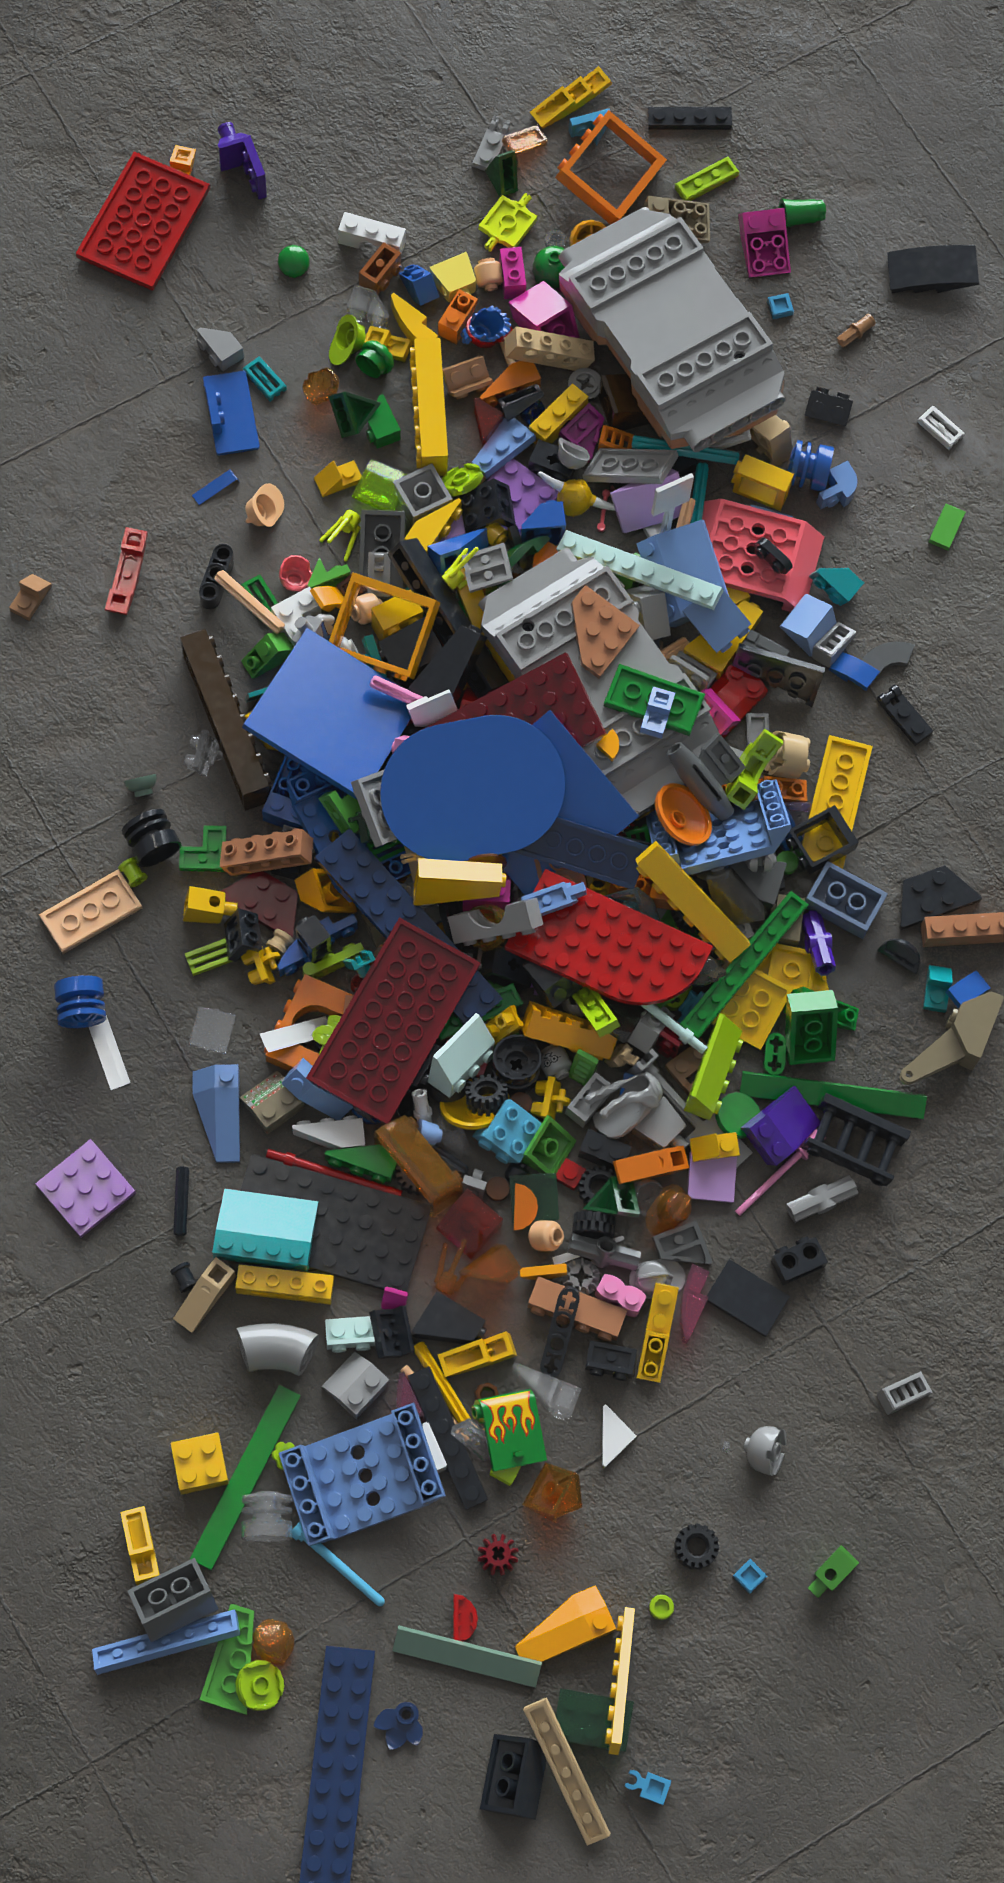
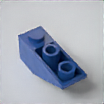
M487 528L428 545V556L438 572L444 575V572L450 568L465 548L468 549L467 554L475 547H478L479 550L488 548Z

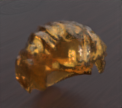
M327 367L308 373L307 380H304L302 386L303 393L307 400L315 405L329 401L328 396L337 394L339 378L332 369Z
M268 1618L262 1620L253 1633V1647L257 1656L274 1665H285L287 1658L294 1650L295 1640L287 1623Z

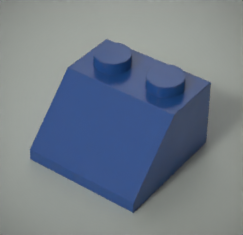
M549 500L541 503L521 525L520 536L522 543L537 537L548 536L550 543L554 545L559 544L566 529L563 501Z

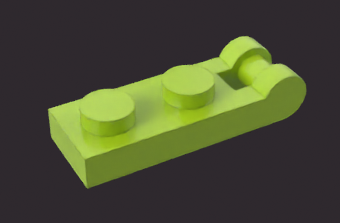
M361 942L356 945L355 943L348 944L342 949L343 951L336 954L329 953L315 964L312 962L305 963L303 966V977L306 974L319 979L345 967L343 962L345 959L356 961L355 958L357 956L361 957L359 952L364 950Z

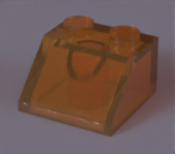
M496 1244L461 1269L459 1274L465 1277L502 1283L506 1281V1283H509L518 1276L517 1272L522 1268L506 1245Z

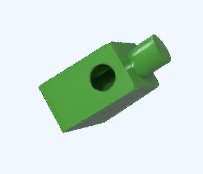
M840 1545L814 1573L817 1578L808 1589L817 1598L827 1588L833 1591L859 1562ZM830 1568L836 1572L832 1580H828L825 1577L826 1572Z

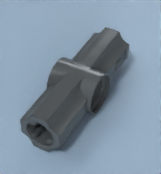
M572 1233L567 1247V1253L589 1258L594 1265L600 1268L608 1267L611 1264L636 1271L641 1256L640 1251L618 1246L615 1240L606 1236L596 1240Z

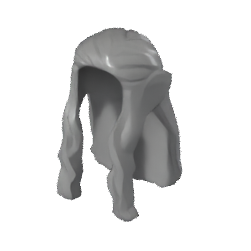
M647 1071L641 1072L629 1079L603 1086L600 1090L585 1096V1102L592 1104L619 1088H625L624 1092L617 1099L612 1100L593 1116L595 1127L601 1134L603 1133L610 1139L623 1137L649 1114L652 1108L658 1107V1103L662 1099L663 1090L657 1078Z

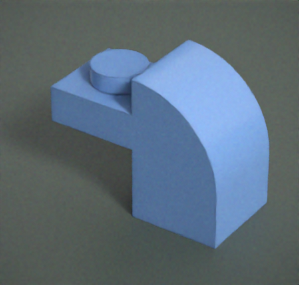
M848 461L830 469L827 482L831 487L820 492L816 503L820 509L827 506L828 508L833 507L839 501L845 507L853 499L857 487V476Z

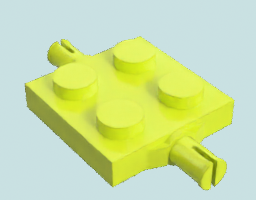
M524 193L519 202L510 200L504 195L499 198L479 224L478 230L490 237L489 241L484 245L486 250L491 252L497 243L503 244L508 248L519 245L537 221V215L526 208V205L532 199L530 195L527 196V193Z

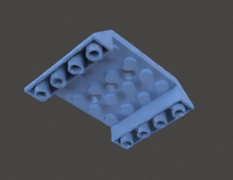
M777 779L765 780L757 784L758 800L751 801L745 810L739 806H733V814L724 821L718 820L709 812L712 831L710 837L698 846L685 845L672 838L660 824L656 810L645 816L651 843L653 844L657 841L688 875L773 854L792 828Z
M414 1402L392 1410L390 1415L310 1445H298L279 1453L308 1546L342 1538L428 1506L446 1496ZM357 1446H362L365 1454L363 1458L356 1460L353 1457V1450ZM364 1469H370L372 1472V1479L367 1483H364L360 1478L361 1472ZM372 1492H377L380 1496V1501L375 1506H371L368 1502V1496Z

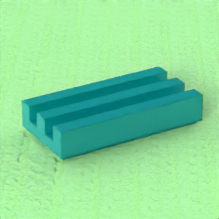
M260 356L243 368V371H246L247 377L270 402L274 396H279L281 391L287 390L284 382ZM257 364H258V365L269 375V377L278 385L277 388H276V387L268 380V378L256 367ZM250 369H252L256 373V375L266 384V386L271 390V392L262 384V382L252 373Z

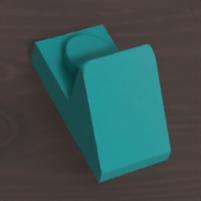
M934 965L928 966L923 1009L943 1013L947 1011L949 996L945 992L951 987L953 982L951 968Z

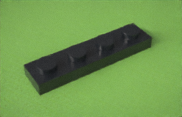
M648 107L647 111L648 130L732 129L731 107Z

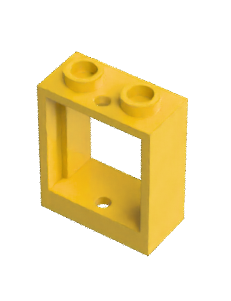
M745 454L742 461L738 460L733 472L734 475L731 483H734L733 492L781 511L789 494L794 474Z

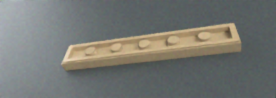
M547 1697L525 1706L523 1710L586 1845L588 1846L609 1837L611 1833Z

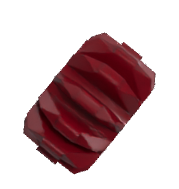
M492 1534V1543L485 1538L483 1544L487 1548H478V1552L485 1554L478 1557V1562L486 1561L482 1569L485 1571L491 1566L490 1575L492 1576L495 1575L496 1569H499L500 1575L504 1576V1567L511 1572L513 1566L509 1562H518V1558L511 1556L518 1553V1548L510 1549L509 1547L513 1545L514 1541L511 1539L504 1543L506 1537L504 1534L501 1535L500 1541H497L496 1535ZM496 1549L497 1552L499 1550L503 1551V1559L500 1561L499 1558L497 1560L493 1559V1551Z

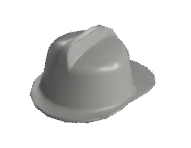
M661 1259L645 1261L638 1264L636 1271H631L629 1284L640 1289L646 1295V1299H652L655 1282L679 1287V1292L685 1283V1272L676 1261Z

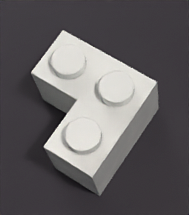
M310 587L271 607V612L285 624L282 632L286 634L293 647L295 646L292 643V638L298 630L295 627V621L299 617H306L308 615L316 617L318 614H321V608L311 594Z

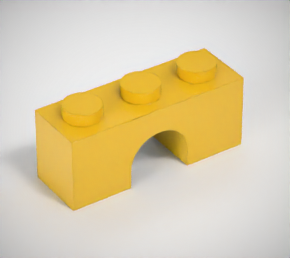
M572 383L529 426V430L535 434L537 439L533 443L537 444L538 439L552 444L559 437V432L568 420L571 421L588 404L589 396Z

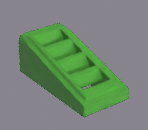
M578 1049L569 1071V1078L585 1086L597 1071L599 1060L587 1052Z

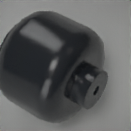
M522 1162L518 1164L511 1163L504 1176L507 1181L514 1185L515 1183L525 1185L530 1177V1172L526 1169L528 1166Z

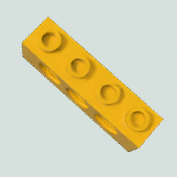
M239 1265L236 1293L331 1305L334 1276Z

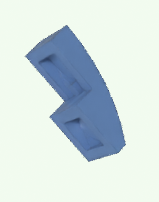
M653 687L640 733L662 739L674 700V692Z

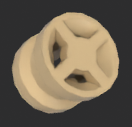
M275 929L273 938L267 941L266 946L270 947L272 952H279L280 956L283 957L288 947L295 940L286 932Z

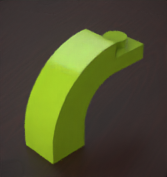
M764 728L753 743H749L739 758L746 768L726 786V795L729 801L743 810L746 809L758 793L757 784L764 768L783 745V740Z

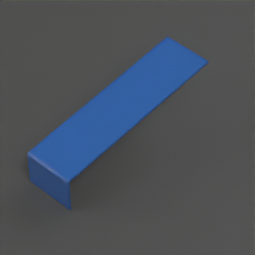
M230 469L192 496L200 505L235 480H238V478Z

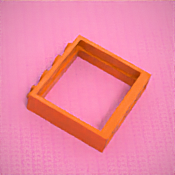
M608 110L604 116L599 114L592 124L595 127L592 131L588 128L580 138L583 140L582 144L579 146L576 143L569 152L571 158L568 161L564 158L557 167L560 171L555 178L611 225L622 218L667 159ZM604 125L651 164L617 209L570 170Z

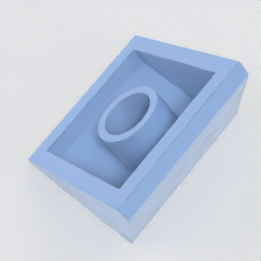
M805 594L780 625V628L809 656H812L813 646L837 622L831 605Z

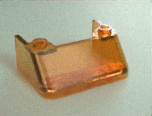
M403 1115L381 1126L374 1132V1145H382L430 1203V1216L434 1218L462 1196L463 1186L461 1183L463 1178L456 1170L452 1172L417 1129L419 1125L412 1116L408 1118Z

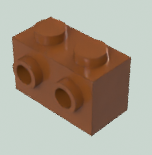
M383 242L359 272V286L376 297L381 291L384 292L389 286L390 279L393 276H397L402 269L401 252Z

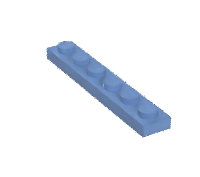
M234 1609L198 1619L153 1642H150L148 1635L144 1634L92 1649L94 1670L99 1675L239 1636L240 1630L237 1613Z

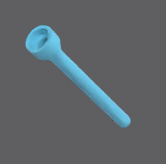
M299 1522L289 1535L296 1541L300 1540L307 1543L301 1522ZM322 1543L310 1546L377 1606L384 1605V1598Z

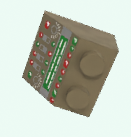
M278 1071L239 1097L267 1135L305 1108L304 1102L296 1098L281 1084L285 1077Z

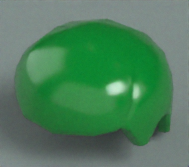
M290 245L279 253L278 267L285 276L299 277L309 269V255L301 246Z

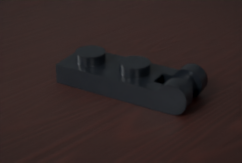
M893 685L886 694L882 693L877 697L881 707L914 746L932 735V728L905 698L897 685ZM892 699H895L897 702L894 706L890 703Z

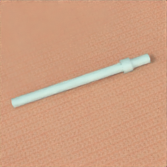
M654 1004L640 1005L679 1036L678 1039L684 1044L688 1043L701 1054L707 1049L706 1045L693 1036L694 1033L688 1028L684 1029Z

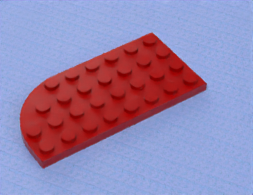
M545 869L533 893L562 882H570L572 886L577 883ZM586 888L587 895L578 898V902L572 906L541 916L543 925L535 928V933L522 935L521 931L515 932L516 936L510 937L505 945V950L612 1000L630 1005H653L680 995L698 978L713 949V946L588 888Z

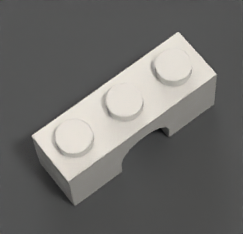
M344 212L338 229V243L359 249L362 242L371 243L377 248L385 242L402 254L406 243V229Z

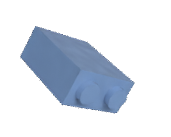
M724 590L714 610L692 602L682 611L716 653L719 650L724 653L733 645L730 641L736 636L741 639L750 631L748 628L751 625L750 621Z

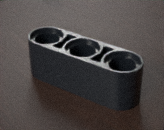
M219 544L214 548L199 588L200 602L206 609L211 610L218 607L225 590L212 576L222 570L230 576L234 565L233 550L227 544ZM222 555L228 556L227 559H219ZM207 594H214V595H215V596L212 597V598H206V597H204V596L207 595Z

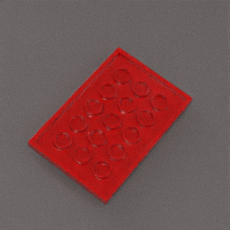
M133 152L79 246L76 258L153 291L207 196L210 184L137 152Z

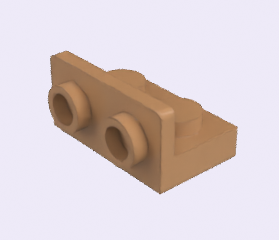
M482 355L442 369L448 394L456 397V399L464 398L469 395V392L474 390L477 392L484 391L489 388L488 385L493 383L492 378L489 377Z

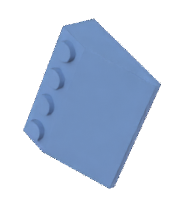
M704 520L656 534L636 543L641 558L712 584L718 582L728 594ZM665 592L669 626L677 627L689 622V619L682 611L692 602Z

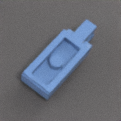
M562 882L522 896L521 901L537 898L541 916L577 903L578 898L587 895V890L584 882L573 886L570 882Z

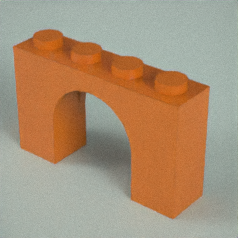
M305 974L302 980L298 979L293 990L295 995L292 1000L289 999L283 1010L286 1014L283 1020L277 1021L274 1030L294 1025L302 1015L309 1012H322L329 1016L339 1015L342 1017L345 995H354ZM300 1044L268 1052L266 1047L264 1048L266 1061L287 1071H290L302 1058L313 1066L319 1056V1053L309 1050Z

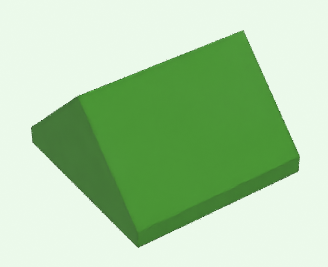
M547 1115L524 1152L522 1163L554 1180L556 1173L577 1140L551 1116Z

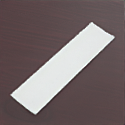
M108 1018L99 1025L89 1027L110 1089L113 1090L129 1084L130 1080Z
M324 1016L261 1033L260 1036L267 1051L272 1052L314 1040L311 1035L312 1032L321 1025H327L328 1020Z

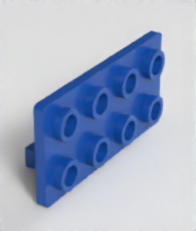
M246 371L203 377L216 454L220 456L258 450L260 445Z

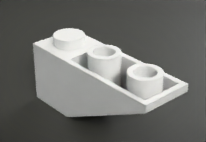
M346 1116L343 1120L334 1121L333 1118L321 1119L318 1123L299 1121L297 1125H292L293 1135L332 1150L365 1146L363 1119L357 1118V1116Z

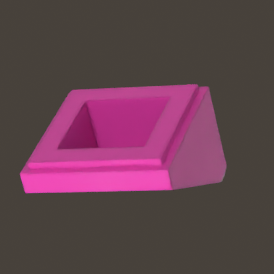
M385 1287L381 1308L394 1309L399 1306H406L408 1293L391 1287Z

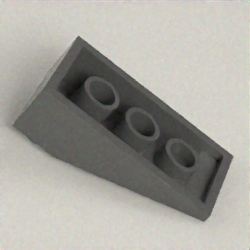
M361 510L360 575L368 577L369 552H390L400 541H404L405 511ZM391 561L390 585L403 589V579ZM393 596L377 598H380L381 600H389L393 598Z

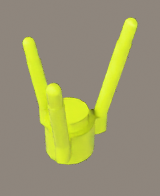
M347 510L343 517L341 516L319 541L323 542L329 537L327 543H331L341 530L346 533L352 531L353 533L344 557V561L347 562L357 534L361 529L358 525L361 517L356 512Z
M475 547L462 560V555H466L468 549L465 548L450 568L444 572L445 574L442 576V579L452 590L456 587L461 590L467 585V580H462L465 576L460 570L479 550L478 547Z

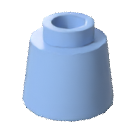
M419 1119L414 1131V1144L435 1145L440 1143L443 1131L439 1129L437 1124Z

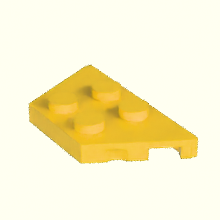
M777 943L757 968V970L793 988V990L800 987H806L813 991L829 990L826 981L827 977L820 976L819 973L815 972L811 954H807L805 949Z

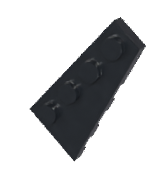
M742 643L738 645L732 665L757 679L760 677L768 681V685L774 688L779 687L787 691L788 695L795 699L798 697L806 701L805 704L813 707L825 672V667Z

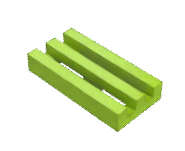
M226 938L185 953L193 976L233 962L228 960L227 956L203 966L194 967V965L226 954ZM226 946V948L220 949L218 951L212 952L210 954L192 960V958L200 956L202 954Z

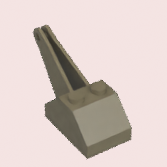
M991 991L963 1002L958 1010L954 1008L945 1026L949 1030L902 1069L899 1075L900 1081L905 1085H911L958 1063L960 1066L973 1071L981 1059L1004 996Z

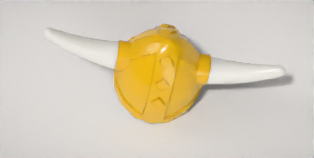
M541 471L538 473L547 484L558 491L557 502L563 501L564 514L567 516H579L586 512L590 506L615 511L614 504L592 494L585 480L574 479L562 482Z

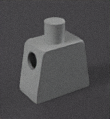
M664 1096L658 1103V1107L652 1108L649 1114L632 1129V1133L656 1150L683 1145L686 1149L689 1146V1143L681 1136L686 1129V1124Z

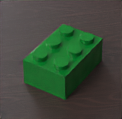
M833 990L787 994L785 1039L789 1065L835 1061L838 1006Z

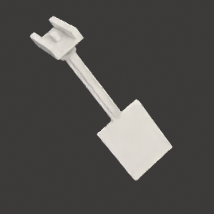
M692 473L655 489L651 514L656 516L664 512L662 523L643 529L648 538L671 530L675 507L688 502L690 499L694 479Z

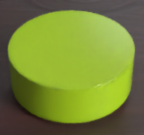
M666 1595L655 1596L649 1604L650 1614L657 1620L668 1619L674 1611L673 1601Z

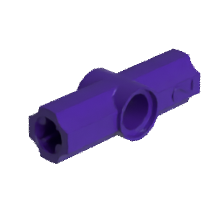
M809 911L802 918L805 933V950L807 954H811L815 972L819 973L820 976H827L834 972L836 968L832 954V936L829 932H826L821 914L817 913V911Z

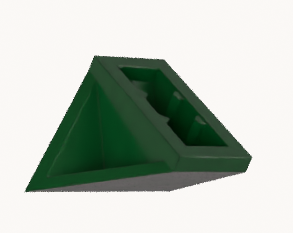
M515 150L495 156L485 169L500 197L518 191V157Z
M347 391L328 396L341 438L360 433L381 404L380 402Z
M611 1176L583 1209L638 1218L640 1212L634 1182L619 1184L617 1177Z

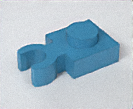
M630 1770L628 1774L636 1777V1783L634 1785L625 1783V1788L629 1790L641 1789L639 1797L663 1806L671 1781L647 1772L644 1779L639 1772Z

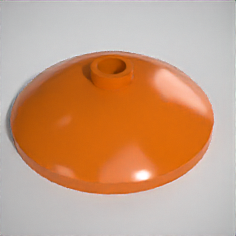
M669 783L657 792L655 798L656 814L660 824L672 838L685 845L698 846L710 837L712 822L709 811L699 803L688 787L677 783Z

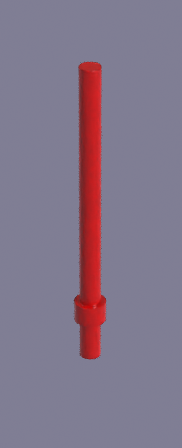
M268 1149L266 1158L283 1162L284 1165L291 1167L292 1165L397 1196H401L403 1192L390 1186L298 1158L296 1154L290 1152L285 1154Z

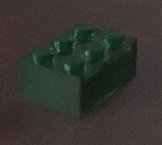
M560 1688L555 1716L568 1744L609 1751V1744H605L607 1728L611 1729L612 1721H607L609 1705L613 1706L614 1698ZM626 1700L622 1743L619 1751L622 1754L627 1749L634 1701Z

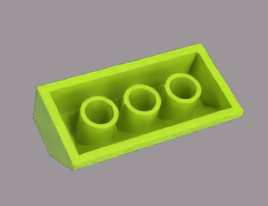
M719 1014L706 1045L707 1049L702 1056L683 1110L707 1120L711 1119L713 1113L718 1114L722 1104V1101L718 1100L720 1093L725 1094L729 1081L725 1080L727 1073L732 1074L736 1064V1060L733 1059L734 1053H739L743 1044V1040L740 1039L742 1030L724 1014Z

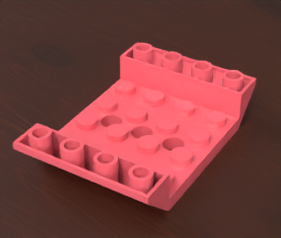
M725 499L704 502L702 520L705 521L726 587L784 602L782 610L789 612L794 609L805 594L809 595L813 581L809 575L816 570L825 536L808 522ZM760 527L764 533L756 535L752 532V529ZM761 537H764L790 559L793 568L787 574H778L765 559H760L756 554L748 553L746 548L754 546ZM748 565L753 569V572L746 574L741 570V567Z

